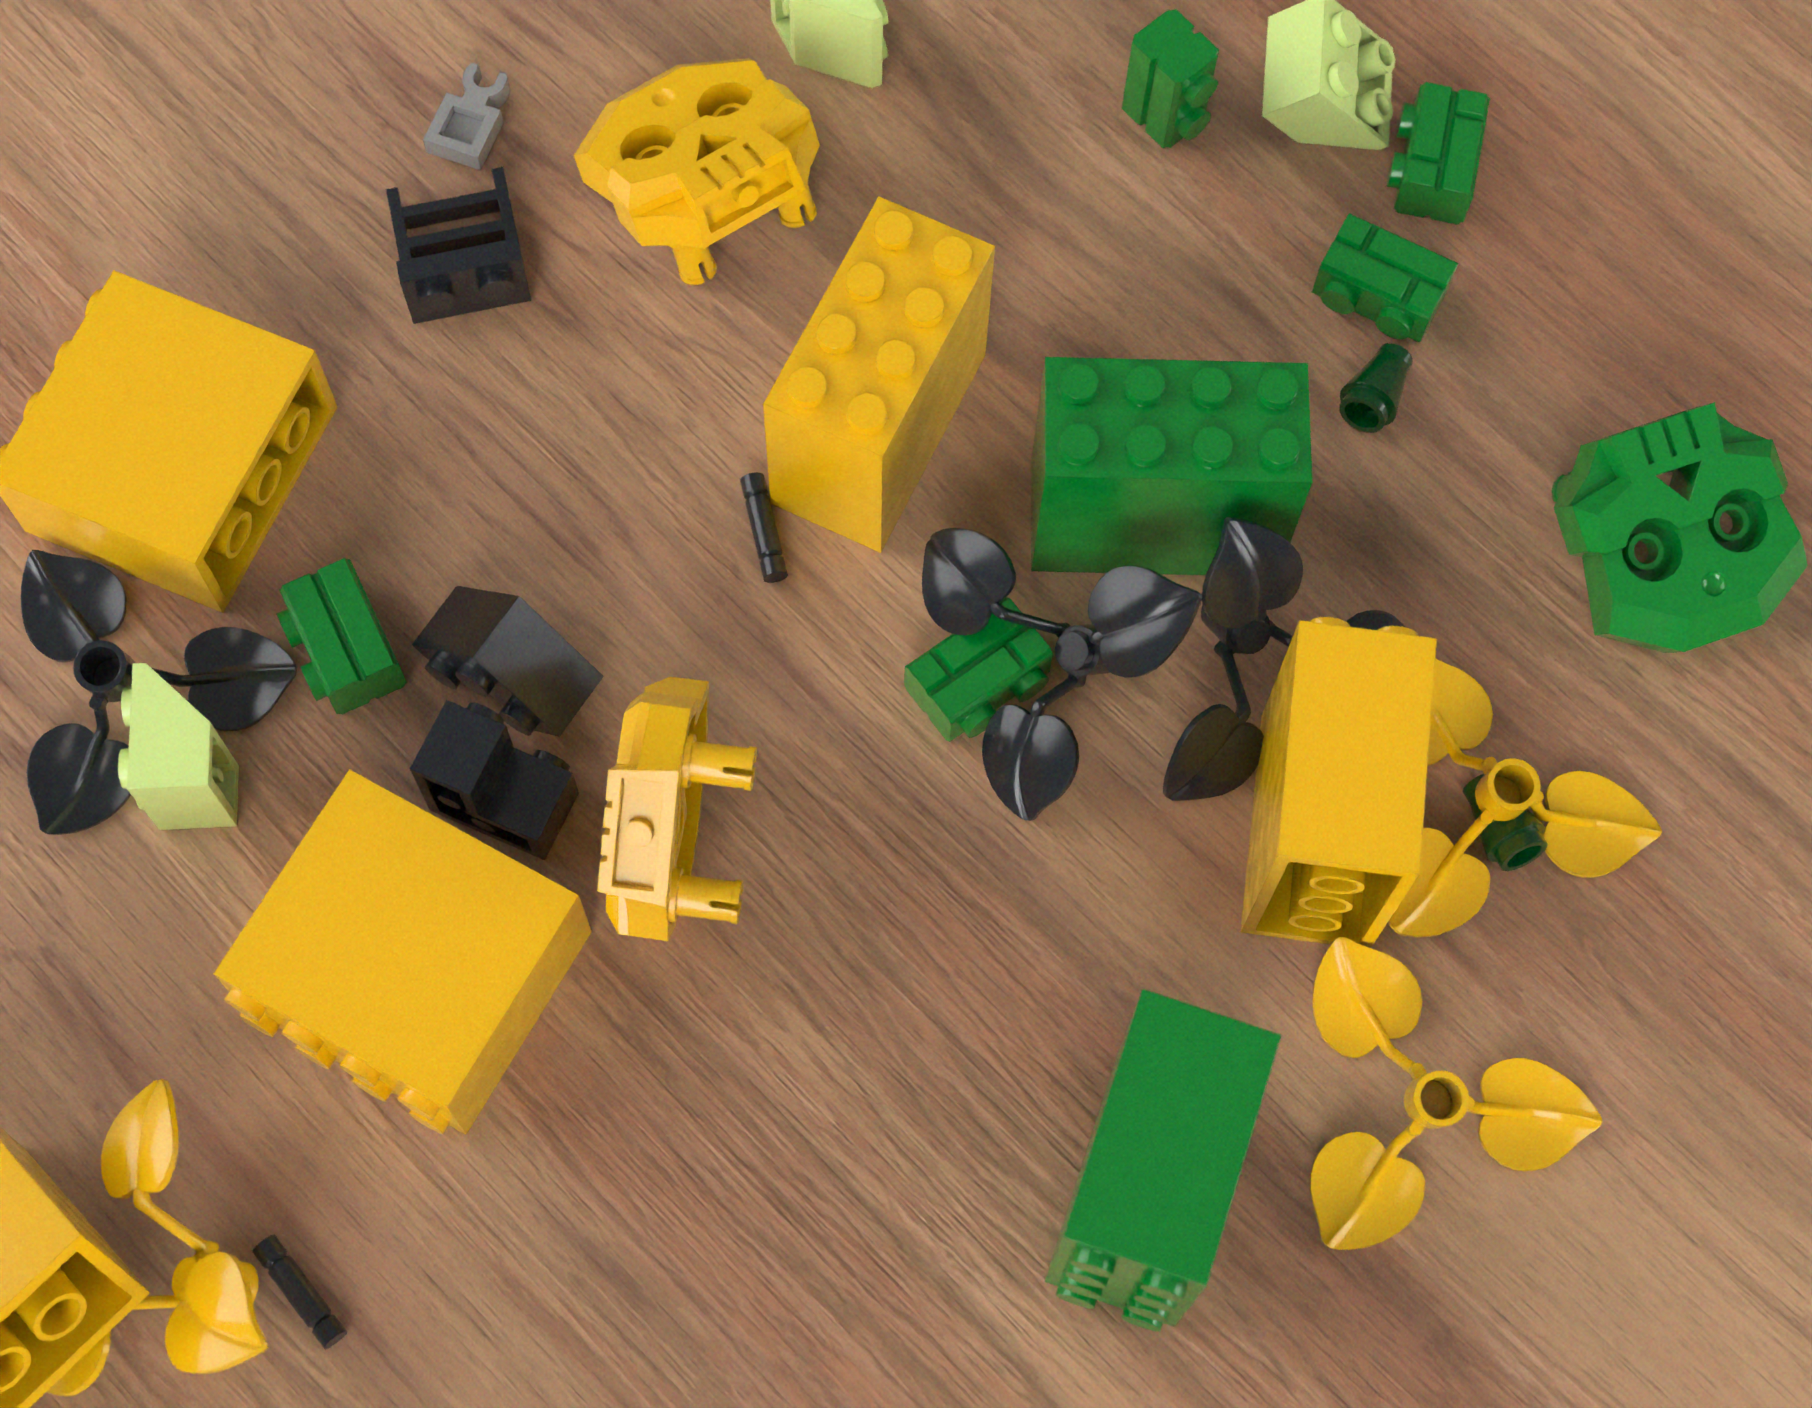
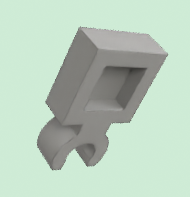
M471 63L465 69L462 77L465 90L463 97L446 92L423 139L426 153L481 170L504 123L501 110L496 108L502 106L510 94L507 73L500 72L492 86L486 88L479 87L478 85L482 79L478 64Z

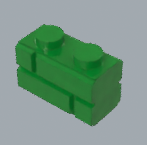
M1168 9L1133 36L1121 108L1139 126L1145 124V132L1162 148H1171L1183 138L1189 141L1204 130L1211 119V114L1207 111L1208 100L1218 86V80L1214 77L1219 49L1201 32L1194 34V25L1177 9Z
M1425 82L1420 84L1414 104L1403 103L1396 137L1406 139L1404 153L1394 152L1386 187L1397 189L1393 208L1397 213L1421 218L1427 215L1430 216L1431 220L1455 225L1464 222L1474 195L1490 102L1487 94L1465 89L1453 91V88L1450 86Z
M1348 213L1320 265L1312 293L1320 296L1322 302L1334 312L1340 314H1351L1354 312L1374 321L1377 328L1390 338L1403 340L1408 337L1420 343L1447 293L1459 263Z
M343 558L318 569L316 574H306L282 585L279 591L287 609L276 613L291 647L294 648L304 644L311 662L300 666L316 701L328 696L336 714L343 715L369 703L372 698H381L405 686L407 683L405 676L350 559Z
M1006 597L999 602L1008 609L1021 612L1010 598ZM992 613L988 624L982 631L972 635L951 634L906 665L904 686L922 711L927 713L930 721L946 741L951 742L963 732L969 738H973L985 731L990 719L996 713V709L1013 697H1016L1020 703L1025 702L1046 686L1049 681V677L1046 674L1050 672L1053 653L1050 646L1036 629L999 619Z

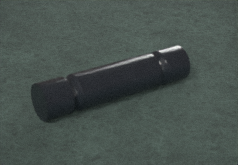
M759 472L749 473L740 479L744 498L746 499L745 504L758 558L761 560L760 567L763 580L767 583L779 582L787 578L788 573L784 557L781 556L783 552L770 498L767 495L768 490L764 474Z
M271 1235L256 1245L252 1251L265 1269H269L268 1274L307 1327L313 1328L312 1333L322 1347L328 1349L339 1342L347 1334L346 1329L335 1315H330L331 1309L293 1258L287 1256V1250L275 1235Z

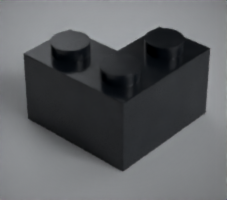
M456 586L412 644L429 660L425 669L431 676L454 690L459 685L467 686L479 695L485 697L488 695L492 696L503 706L499 715L504 721L527 736H530L533 731L560 737L604 677L517 595Z
M446 700L410 767L429 810L545 860L579 795L573 773L569 771L570 766L561 758L543 750H536L533 755L514 748L508 729L503 724L504 719L492 709L473 702L469 703L467 708Z

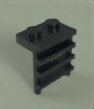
M503 167L491 169L495 189L411 206L402 207L398 187L386 189L400 260L396 261L401 288L413 324L531 301ZM495 212L501 213V220L409 238L407 235L408 229Z

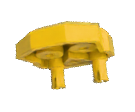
M750 58L679 64L607 103L573 155L583 183L613 203L620 223L641 246L668 245L672 248L679 276L684 283L689 285L705 283L699 268L700 263H702L705 274L709 279L713 278L716 274L717 265L711 255L709 245L776 207L779 210L781 223L791 228L805 226L800 207H803L806 219L809 222L813 221L817 215V208L812 200L808 186L810 167L820 144L810 111L785 85L771 79L767 80L755 60Z
M678 677L665 678L645 686L644 692L632 700L624 712L617 764L608 770L606 800L609 802L605 806L603 828H606V830L602 834L601 855L604 856L600 860L597 892L606 893V913L618 934L669 941L676 927L678 915L729 921L732 924H738L742 907L740 895H743L744 887L743 880L736 879V881L692 876L700 824L703 784L744 788V790L752 791L756 771L753 764L757 761V747L749 746L748 748L708 743L709 681Z

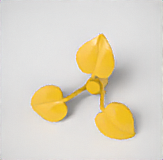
M1435 658L1427 766L1439 762L1449 754L1457 765L1483 771L1484 776L1479 780L1475 790L1476 802L1482 813L1455 845L1443 832L1433 828H1423L1419 876L1388 921L1389 926L1400 935L1431 937L1454 930L1469 921L1479 912L1486 901L1491 876L1483 862L1464 852L1493 820H1512L1529 807H1531L1534 816L1538 820L1547 822L1543 837L1548 844L1545 850L1548 857L1561 870L1582 878L1600 877L1617 870L1640 850L1658 839L1662 834V829L1649 810L1636 797L1623 787L1601 775L1586 771H1572L1555 777L1546 789L1545 802L1547 809H1545L1542 803L1544 794L1540 791L1539 776L1529 763L1515 758L1505 759L1497 763L1494 757L1482 759L1464 754L1461 750L1473 749L1480 745L1487 737L1493 719L1492 704L1483 687L1473 677L1463 670Z
M1344 936L1332 942L1316 972L1312 994V1008L1317 1029L1323 1040L1344 1057H1362L1378 1045L1385 1056L1409 1073L1413 1080L1406 1088L1404 1107L1411 1121L1390 1142L1386 1149L1371 1134L1350 1132L1334 1137L1318 1152L1310 1173V1194L1318 1221L1321 1240L1328 1248L1353 1250L1378 1244L1396 1235L1415 1218L1424 1199L1425 1178L1422 1171L1415 1164L1396 1156L1415 1136L1420 1135L1424 1128L1435 1129L1453 1125L1461 1120L1467 1111L1483 1115L1478 1127V1136L1484 1150L1500 1165L1511 1170L1524 1172L1536 1171L1556 1163L1581 1140L1601 1126V1115L1583 1091L1558 1071L1535 1060L1511 1058L1501 1060L1489 1066L1483 1072L1480 1080V1092L1483 1102H1477L1469 1096L1466 1085L1457 1075L1443 1070L1427 1073L1421 1063H1415L1395 1048L1389 1040L1406 1036L1415 1028L1419 1021L1423 999L1416 978L1402 962L1391 955L1363 946Z
M161 1078L160 1080L153 1081L138 1093L113 1121L105 1137L101 1153L102 1180L109 1195L118 1199H127L133 1196V1203L138 1210L196 1250L195 1255L182 1259L176 1266L171 1282L173 1294L146 1296L133 1310L175 1308L168 1319L165 1330V1345L171 1363L182 1372L193 1374L214 1373L239 1365L268 1348L266 1339L256 1319L253 1306L258 1291V1274L251 1263L240 1261L232 1254L218 1252L219 1245L217 1242L202 1239L155 1205L150 1198V1193L160 1192L170 1182L176 1166L179 1146L178 1122L172 1089L168 1080ZM111 1331L47 1392L57 1396L68 1397L79 1394L87 1389L104 1368L111 1344Z

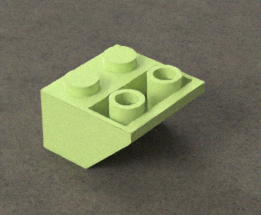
M770 0L771 20L795 65L869 88L882 85L883 59L888 57V50L883 37V26L888 24L889 21L883 0Z
M1306 0L1269 16L1262 116L1297 143L1381 150L1389 147L1390 120L1393 116L1391 102L1392 70L1395 67L1393 47L1357 19L1351 11L1346 10L1335 0Z
M133 663L132 686L124 687L121 695L122 718L124 724L130 726L129 749H121L118 757V774L122 788H127L136 800L138 808L145 811L159 830L237 826L238 763L207 718L147 663Z

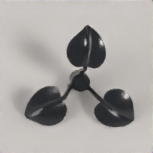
M1226 517L1222 527L1219 546L1206 573L1202 589L1201 619L1220 639L1215 645L1214 651L1223 661L1237 707L1234 712L1223 704L1212 705L1198 714L1186 727L1173 751L1163 783V794L1166 798L1174 801L1211 798L1233 791L1252 775L1259 763L1264 736L1256 725L1246 722L1250 717L1251 708L1233 654H1254L1265 647L1270 637L1289 647L1293 636L1277 627L1267 616L1266 610L1277 609L1289 603L1298 592L1303 576L1302 559L1295 547L1283 536L1264 525L1244 519ZM1380 610L1360 612L1346 621L1350 627L1378 630L1386 626L1405 627L1395 616Z
M942 529L932 534L926 544L922 571L924 603L929 615L938 626L951 634L972 635L986 627L993 613L999 619L1055 634L1058 637L1055 645V656L1060 666L1068 673V678L1035 700L1031 712L1018 705H1005L999 708L990 719L982 742L984 768L996 795L1006 807L1021 819L1035 820L1045 808L1058 800L1070 787L1076 775L1080 757L1079 745L1071 727L1058 716L1043 715L1046 708L1073 688L1084 686L1087 675L1112 673L1117 676L1131 678L1140 677L1156 670L1171 656L1188 633L1200 607L1202 594L1175 583L1151 569L1140 566H1122L1107 572L1094 587L1088 603V615L1092 624L1070 626L1066 622L1056 623L1008 609L999 603L1013 590L1016 583V572L1007 552L996 541L970 529Z
M32 550L27 558L21 583V612L26 633L35 648L46 657L57 662L74 661L73 672L76 680L83 688L93 694L89 701V706L94 710L97 724L95 734L87 727L76 723L63 724L49 730L37 740L28 759L27 784L37 812L39 828L48 835H64L87 830L100 824L115 814L131 796L127 788H122L118 774L120 750L129 749V745L117 740H107L110 725L106 706L108 702L121 701L123 688L132 686V665L135 661L114 643L99 639L116 632L124 621L127 597L120 580L109 569L96 562L82 558L60 556L41 550ZM236 627L213 628L191 639L184 652L185 665L189 672L187 675H179L152 668L169 685L177 687L190 686L188 702L211 722L215 730L225 732L246 729L257 724L268 715L295 678L297 670L295 662L278 644L258 633Z

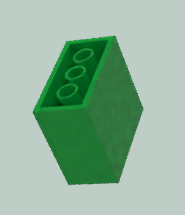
M1045 357L1031 459V571L1107 573L1114 568L1122 566H1140L1166 575H1206L1219 546L1222 527L1226 517L1244 519L1264 525L1291 543L1312 485L1308 363Z
M1142 989L1119 1048L1044 1281L1058 1286L1055 1294L1058 1298L1091 1309L1095 1308L1097 1300L1123 1309L1121 1318L1124 1321L1152 1331H1161L1163 1323L1173 1327L1178 1323L1207 1286L1282 1035Z

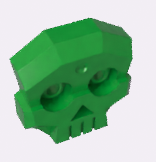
M1714 402L1580 446L1572 472H1569L1568 475L1563 474L1559 476L1553 483L1552 498L1555 502L1554 510L1568 554L1582 557L1594 635L1663 653L1686 652L1765 624L1808 566L1802 536L1780 497L1781 494L1785 493L1788 482L1773 439H1766L1734 426L1717 413ZM1671 471L1673 475L1670 485L1668 486L1656 475ZM1724 512L1732 519V529L1728 534L1720 526V517ZM1638 541L1643 542L1648 550L1647 559L1643 563L1638 561L1634 554V548Z

